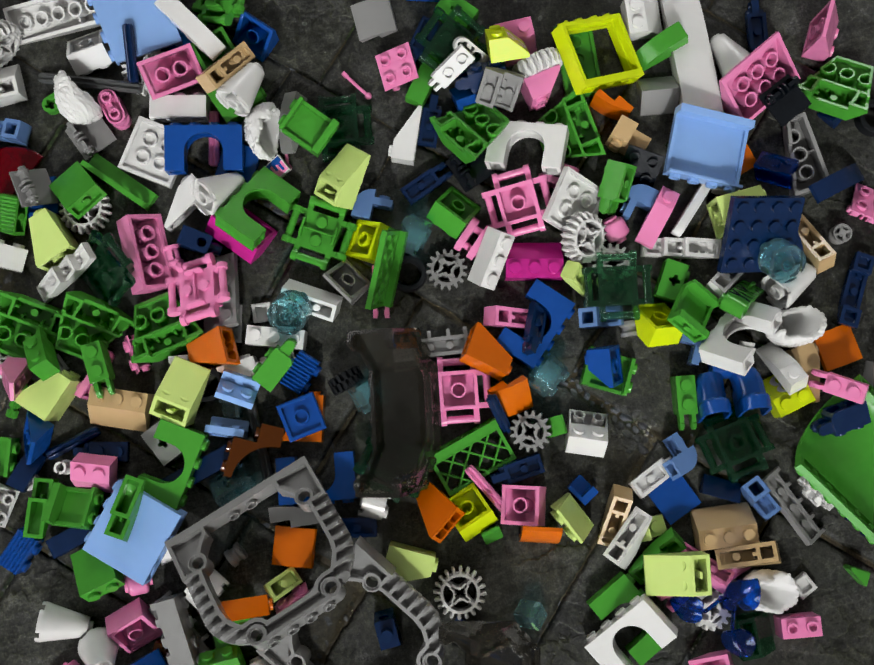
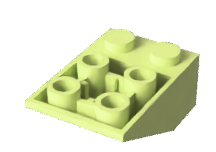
M347 143L320 174L314 194L335 207L353 210L371 155Z
M175 356L154 395L149 414L182 427L192 425L211 369Z
M567 492L550 505L552 509L550 514L561 526L564 525L562 527L563 531L573 542L577 540L582 544L594 524L573 496Z
M702 551L643 555L646 596L696 597L712 595L710 554Z

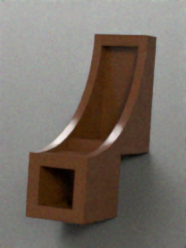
M262 423L255 430L254 438L257 439L256 442L233 437L232 441L228 440L225 451L229 452L227 460L223 459L220 471L224 472L223 476L231 478L240 460L252 451L261 448L279 449L285 429Z

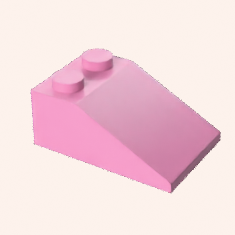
M830 0L810 22L801 57L823 63L828 57L832 56L835 48L832 46L833 41L839 33L837 28L839 19L835 0Z
M190 43L136 63L152 100L199 84L195 77L203 72Z

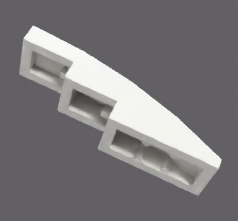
M156 0L154 2L155 6L212 61L226 49V46L179 0Z
M658 238L652 250L640 245V257L719 259L721 251V239Z
M82 242L73 254L66 255L58 266L51 267L36 289L44 303H49L68 288L97 258L88 242Z

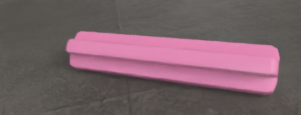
M218 111L209 112V122L220 123ZM209 137L208 164L212 167H217L220 160V142Z
M472 464L465 469V473L501 512L502 497Z

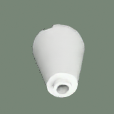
M718 33L710 40L711 51L722 77L750 54L724 33Z
M250 62L216 90L217 93L215 95L218 101L226 109L230 107L234 109V114L246 117L251 111L264 78L263 67L257 62Z
M238 172L198 178L191 182L190 193L191 196L195 195L196 201L194 203L200 212L207 216L214 215L221 206L224 207L227 204L231 195H236L239 192L245 179Z
M802 263L769 274L762 279L761 289L766 291L768 295L766 299L774 307L781 310L783 308L787 309L816 278V269L809 263Z
M44 601L42 605H45V609H40L35 633H39V638H34V641L47 642L83 638L87 631L93 629L94 621H90V616Z
M96 627L87 631L86 635L78 643V654L85 665H115L119 645L107 636L106 627Z

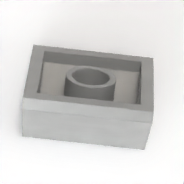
M674 76L643 78L636 81L639 116L674 113L675 107L678 106L680 91Z
M347 259L345 262L341 261L322 275L351 305L369 289L371 283Z

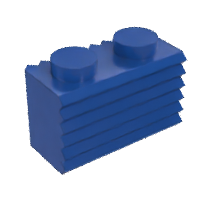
M300 350L280 383L299 395H302L303 392L306 394L312 386L310 383L313 376L317 377L322 370V367H320L321 362Z
M24 527L17 530L0 556V566H3V568H6L15 575L26 572L32 564L30 561L33 556H36L43 547L41 544L44 539L23 537Z

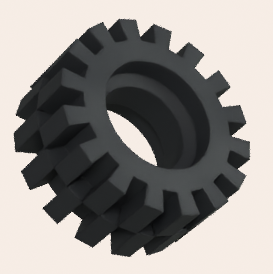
M354 366L335 376L327 383L336 396L365 380V377L359 366Z

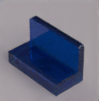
M762 151L754 163L755 178L791 189L793 186L792 176L799 166V160Z

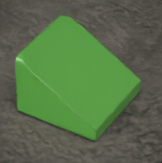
M562 414L548 418L549 420L546 424L552 425L548 429L552 436H547V438L568 433Z
M494 524L481 532L486 545L503 537L498 524Z
M848 564L843 565V568L858 584L867 586L870 577L869 571Z

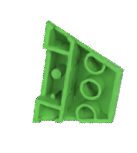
M837 55L820 67L817 73L814 75L810 74L807 80L801 84L798 83V87L812 103L808 106L809 109L846 121L868 113L874 66Z
M573 90L538 120L546 124L562 123L568 125L569 139L565 158L606 155L602 138L584 94L576 95ZM540 142L542 150L544 152V145L542 142Z
M479 103L465 106L463 110L455 113L452 111L446 112L447 115L439 118L435 116L429 117L442 143L465 164L475 161L503 132L509 123V119L495 107L492 109Z
M0 290V352L11 357L26 358L23 347L25 334L31 333L35 335V329L39 326L45 331L47 339L54 344L62 310L24 294Z
M68 291L64 298L54 348L83 359L80 349L81 345L100 340L105 342L108 348V345L117 337L120 338L127 328L133 327L134 319L117 306L82 291Z
M168 292L134 305L133 328L135 330L134 340H132V345L134 346L133 356H131L132 363L160 362L167 359L168 356H174L186 351L188 343L205 334L195 321L183 327L179 322V316L169 317L167 315V309L169 308ZM176 299L177 307H179L180 302Z

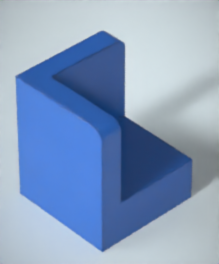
M578 475L566 487L584 506L599 493L582 475Z

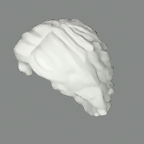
M60 70L54 76L55 103L60 114L69 122L86 125L97 122L103 117L100 105L94 101V98L88 92L82 91L75 82L71 81L66 71Z
M262 102L256 105L244 119L245 141L248 142L253 154L260 160L271 161L278 154L280 110L276 108L273 102Z
M812 305L781 310L782 324L774 335L765 333V336L772 343L782 348L806 345L823 336L827 327V318L824 312L813 308Z
M771 569L752 570L743 578L740 587V594L745 604L756 611L783 614L784 611H788L789 608L796 605L800 591L798 590L799 586L790 573Z

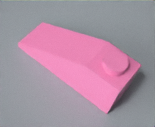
M662 186L652 208L645 217L635 242L652 250L680 196L679 193Z
M498 305L484 307L483 326L525 329L529 309Z
M7 357L0 364L2 383L10 401H15L32 377V372L28 369L26 358Z

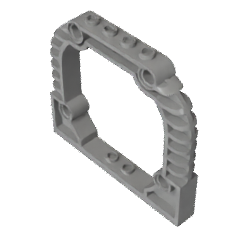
M302 456L164 542L181 580L186 584L203 623L209 632L225 643L238 646L252 645L260 651L279 645L285 637L296 634L300 627L313 623L322 613L333 610L336 604L341 602L346 595L344 585L350 577L355 560L352 536L305 456ZM278 491L282 497L294 498L303 511H313L332 549L331 566L316 579L314 590L268 620L255 617L240 625L231 621L227 616L209 578L214 571V564L208 558L213 542L210 533L226 523L236 520L242 513L255 508L258 503ZM310 496L307 501L303 502L306 497ZM337 586L336 591L329 594L330 589ZM263 633L262 639L256 642L257 636Z
M359 536L354 542L355 560L348 581L361 582L363 588L368 592L381 591L414 620L421 629L424 642L417 654L415 665H442L445 657V649L442 646L444 629L437 609L420 592L414 589L411 584L405 581L402 576L395 572L396 567L363 537ZM370 576L375 577L378 581H373ZM314 586L309 590L307 594L314 590ZM298 632L292 636L285 637L279 645L273 648H268L264 651L256 650L271 665H314L310 661V649L300 644Z

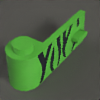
M743 280L726 294L723 293L718 300V304H720L719 309L741 320L751 303L762 295L764 290L755 286L756 282L754 281L749 283Z

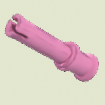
M171 244L162 248L168 260L167 267L171 268L173 277H178L176 263L184 262L180 257L178 250L180 246L178 244ZM176 286V287H177L178 294H179V297H180L179 286Z

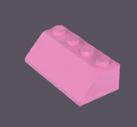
M127 214L116 221L132 295L149 294L168 289L165 279L173 277L171 268L167 267L168 260L165 252L162 250L163 247L168 246L161 214Z

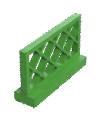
M391 227L388 230H382L365 309L372 310L382 306L391 308L393 306L409 232Z
M494 417L487 419L426 455L449 496L474 483L471 479L464 477L465 469L469 466L467 463L470 454L480 456L478 466L474 467L478 471H483L481 473L483 477L494 472L498 467L516 459ZM495 431L498 432L500 436L498 444L488 442L489 434ZM475 442L484 443L481 454L471 451L472 445ZM487 444L497 447L494 457L484 455ZM500 448L507 449L511 455L504 460L497 458ZM460 451L467 453L464 463L454 461L456 453ZM483 457L493 460L490 468H480ZM442 461L449 462L448 473L439 471L437 464ZM453 464L463 466L461 476L450 474ZM449 477L460 479L458 486L450 490L447 485Z

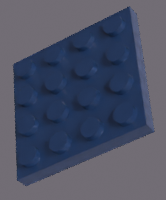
M731 196L717 271L719 273L778 272L790 268L805 197Z

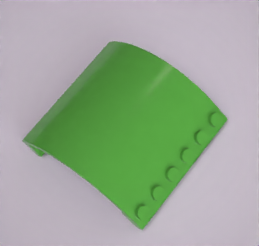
M859 374L853 379L869 384L865 400L871 423L864 425L861 429L848 431L843 436H834L832 434L820 436L818 433L812 432L810 425L817 419L822 418L821 412L824 408L846 400L833 395L813 417L802 434L796 449L794 468L797 474L804 477L814 490H818L823 495L827 503L836 507L838 513L851 522L855 530L862 532L870 544H874V387Z

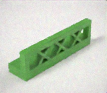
M95 153L89 163L85 160H82L80 163L84 168L146 211H149L159 197L97 153Z

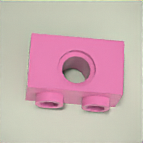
M814 612L773 615L775 635L783 640L823 636L821 616Z

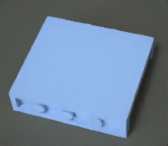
M87 0L89 7L93 6L95 13L92 15L96 24H100L103 32H100L104 44L108 43L110 50L107 52L111 62L115 61L120 66V63L126 61L122 31L123 24L133 25L136 57L173 45L179 46L183 44L177 27L155 6L154 2L156 0Z
M679 104L675 107L662 175L669 176L668 178L671 180L684 179L689 184H705V187L710 189L722 188L727 193L742 189L743 185H740L739 181L749 130L754 128L756 120L691 104Z
M123 478L117 480L113 485V493L105 500L102 513L94 520L93 525L95 526L86 535L82 550L143 586L151 581L168 550L164 542L176 535L188 512L183 509L175 510L144 491L128 542L105 535V529L112 515L110 511L124 480Z

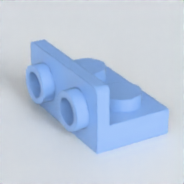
M224 369L214 397L252 410L260 384L254 381L252 377Z
M212 416L210 425H205L204 432L210 436L231 439L237 437L247 440L250 423L245 420Z

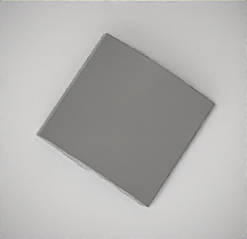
M365 0L350 6L359 41L362 43L377 36L383 38L398 31L390 0Z
M486 66L475 102L492 109L494 106L513 112L525 75Z

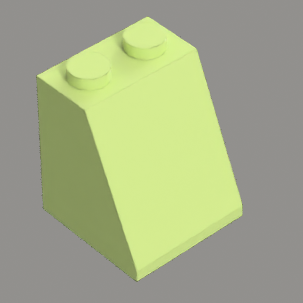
M761 185L717 196L706 205L716 239H723L731 196H767Z
M46 208L36 210L33 216L28 219L37 268L48 272L51 267L58 266L66 255L73 254L78 248L79 244L65 226L61 217Z
M63 369V371L58 372L47 380L42 381L40 379L21 391L14 402L44 421H59L75 398L76 387L82 381L79 379L81 376L70 370L69 372Z
M395 541L390 542L386 559L396 567L395 572L402 576L405 581L431 577L432 572L436 573L439 558H436V552Z

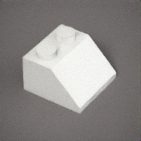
M658 0L622 1L620 6L622 20L631 41L650 39L662 32Z
M102 29L67 41L66 57L77 76L89 75L93 70L98 68L105 69L113 63L107 52L110 50L108 43L104 44L100 32H103Z

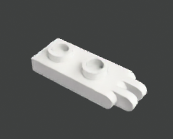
M460 44L431 73L430 76L432 78L429 80L428 85L432 87L437 82L433 87V90L436 92L441 87L443 89L447 88L475 60V56L465 46Z
M671 456L665 460L663 457L628 483L640 499H643L670 477L662 464L671 459Z

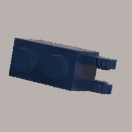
M491 61L475 62L467 67V71H463L454 80L457 90L471 88L472 93L477 95L486 66L507 70L505 61L491 63Z
M846 399L826 407L821 412L822 418L812 422L810 429L820 436L829 434L843 436L848 431L861 429L864 425L871 423L867 402L865 400L864 404H859Z

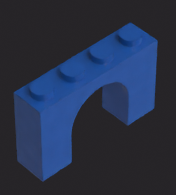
M173 122L170 125H164L165 172L168 175H188V150L193 142L204 137L214 138L221 143L223 148V170L225 173L238 172L239 174H245V141L242 124L228 122V124L220 125L218 122H209L208 125H201L198 122H191L189 125H182L181 123Z
M538 279L535 280L525 295L527 299L538 303L548 311L549 328L543 336L542 343L539 344L536 353L528 356L522 352V344L525 341L507 327L503 329L497 338V341L511 356L531 369L535 366H540L544 360V357H542L545 350L549 352L555 343L552 339L556 334L560 335L565 327L563 322L566 318L570 319L575 312V309H573L574 302Z
M355 451L335 452V480L326 492L333 504H335V500H342L343 503L354 502V498L359 497ZM297 456L275 458L276 473L298 460ZM278 492L279 506H296L297 503L294 498L282 497ZM310 496L306 497L303 502L307 501Z

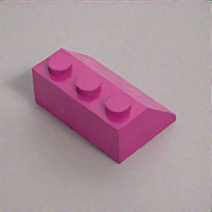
M243 207L245 213L250 218L266 228L264 240L252 252L215 225L216 216L215 214L211 215L205 232L249 264H252L263 254L278 233L274 228Z
M513 243L504 265V281H535L536 279L540 281H561L562 277L560 274L564 268L561 243Z

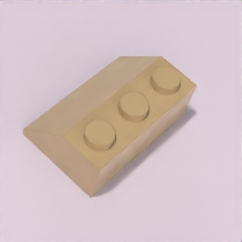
M90 386L87 402L90 424L141 432L149 429L151 419L149 411L155 394L115 389L116 393L110 395L107 387H102L104 396L99 399L95 393L94 386Z
M748 502L696 508L690 511L695 548L700 551L760 543L757 523Z

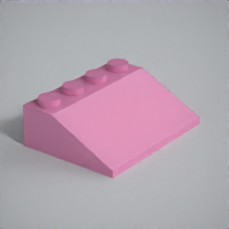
M779 31L772 34L719 80L722 105L725 113L753 120L766 109V106L759 99L761 94L787 74L790 77L798 76L801 79Z

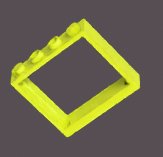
M606 13L599 17L593 15L587 19L581 17L570 22L565 20L563 23L557 24V27L551 32L576 95L595 92L599 88L604 90L631 84L645 75L620 13ZM607 28L624 72L586 79L569 35Z

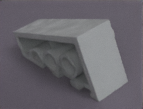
M803 112L782 127L789 196L809 194L811 191L808 186L829 176L807 115Z
M180 592L162 597L151 603V611L156 610L157 619H155L156 627L162 629L163 632L161 638L162 645L165 649L169 650L166 655L168 664L198 665V639L193 634L194 622L192 616L188 614L189 602L185 599L184 593Z

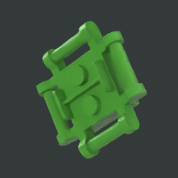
M196 0L191 8L193 11L201 13L197 18L204 25L209 23L230 26L234 17L240 18V15L244 14L245 0H205L204 4V0Z
M311 195L308 208L293 204L291 209L293 212L285 234H282L281 237L282 241L294 245L290 259L295 261L298 259L316 265L324 271L328 269L332 258L345 262L347 258L346 252L353 232L358 227L354 223L345 221L348 209L335 207L324 200L318 199V196ZM318 206L339 213V217L337 219L316 212L314 209ZM301 213L305 216L303 217L296 239L292 237V234L295 229L298 217ZM345 228L347 230L339 252H335L342 230ZM302 248L323 255L325 257L323 260H321L319 258L301 253L300 249Z

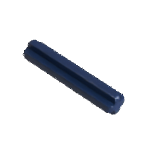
M123 24L122 31L128 81L136 83L139 82V75L136 65L134 29L132 24Z
M488 394L486 402L502 433H510V427L512 426L497 395Z
M92 426L47 450V458L53 460L101 434L100 428Z

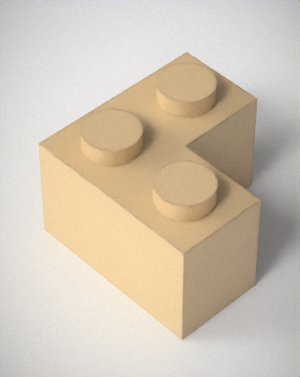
M622 114L605 145L608 146L607 148L610 151L625 155L629 144L646 150L652 138L636 130L639 123Z

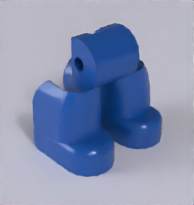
M707 364L709 372L701 373L695 379L698 405L697 423H701L707 415L722 412L724 419H728L731 416V403L729 398L726 397L723 379H729L732 384V397L737 418L751 409L760 408L762 416L772 410L770 395L766 393L762 377L754 367H751L748 373L742 376Z

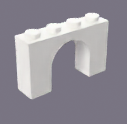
M524 120L509 121L503 132L487 147L484 161L487 169L506 171L509 152L512 146L524 138L537 139L544 145L541 164L543 174L560 176L564 167L569 139L568 125L562 123L546 124L541 121L535 123Z
M753 301L741 320L726 312L724 316L720 317L716 327L710 331L708 338L699 347L702 363L745 376L754 364L753 350L729 342L727 340L728 337L734 332L743 329H752L774 335L782 324L781 309Z
M644 593L641 596L636 595L630 601L628 607L620 608L612 620H605L600 626L601 629L597 632L592 631L588 634L584 648L600 665H634L617 646L615 641L617 631L626 626L642 628L663 649L677 638L678 628Z

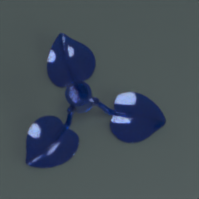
M758 578L732 581L727 585L724 595L719 596L715 602L703 609L704 602L699 597L673 596L670 598V604L676 614L682 620L689 623L700 622L703 618V613H707L718 603L722 602L726 610L732 611L731 631L726 630L721 634V641L724 647L732 654L740 657H751L755 651L756 640L754 636L745 629L735 630L734 623L738 605L745 611L754 610L759 606L761 587Z

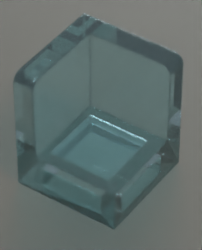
M219 399V403L223 407V418L243 417L242 406Z
M525 599L520 600L513 613L520 627L540 631L547 617L541 602Z

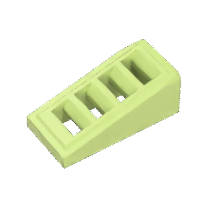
M570 260L566 262L560 276L581 296L586 297L593 280L581 263Z

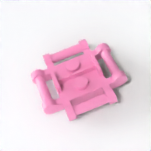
M529 164L501 174H491L495 189L481 193L482 199H485L490 217V227L497 229L505 226L507 233L515 237L539 230L541 232L546 231L545 222L542 220L545 209L541 210L534 184L540 183L547 207L551 198L547 174L532 178ZM522 175L526 177V180L505 187L500 185L501 181ZM494 195H496L503 219L500 222L498 221L492 200ZM537 218L538 223L514 230L512 228V224Z
M212 252L195 260L176 263L178 277L165 279L169 300L167 315L169 317L179 316V322L183 327L190 325L191 322L210 316L212 318L219 316V307L223 306V302L230 300L226 274L228 263L226 261L216 263ZM207 264V267H206V268L198 267V266ZM176 286H179V293H180V306H179V307H177V301H176Z
M437 357L438 372L422 374L423 380H425L427 406H425V412L441 411L442 427L447 426V424L474 422V424H480L479 408H489L486 402L488 398L487 390L491 388L489 375L473 367H470V370L443 372L444 366L466 365L459 361L460 358L442 359V357ZM482 375L484 402H479L477 376ZM432 379H438L440 405L434 406ZM473 409V415L447 416L446 411Z

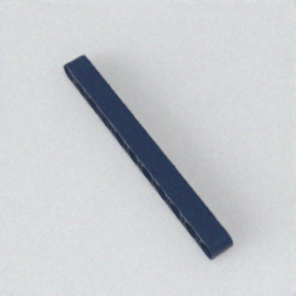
M227 444L202 457V464L198 470H195L193 475L195 477L193 485L220 471L223 459L227 460L229 452H225ZM184 467L161 480H176L182 474ZM69 528L45 541L53 559L85 544L84 539L92 530Z

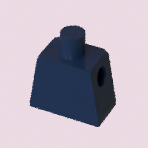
M183 225L176 242L180 247L201 255L212 252L220 256L224 247L215 243L213 236ZM201 241L206 242L204 247L199 246Z
M391 607L374 612V626L381 651L402 645L403 641L394 608Z

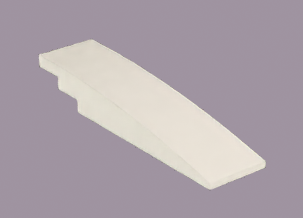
M31 0L3 8L5 19L15 24L21 31L23 36L20 41L21 45L101 26L96 24L92 15L95 13L93 6L89 7L87 0Z
M659 0L664 30L679 21L688 35V43L671 52L669 57L672 76H674L680 87L679 104L686 103L724 113L700 0Z

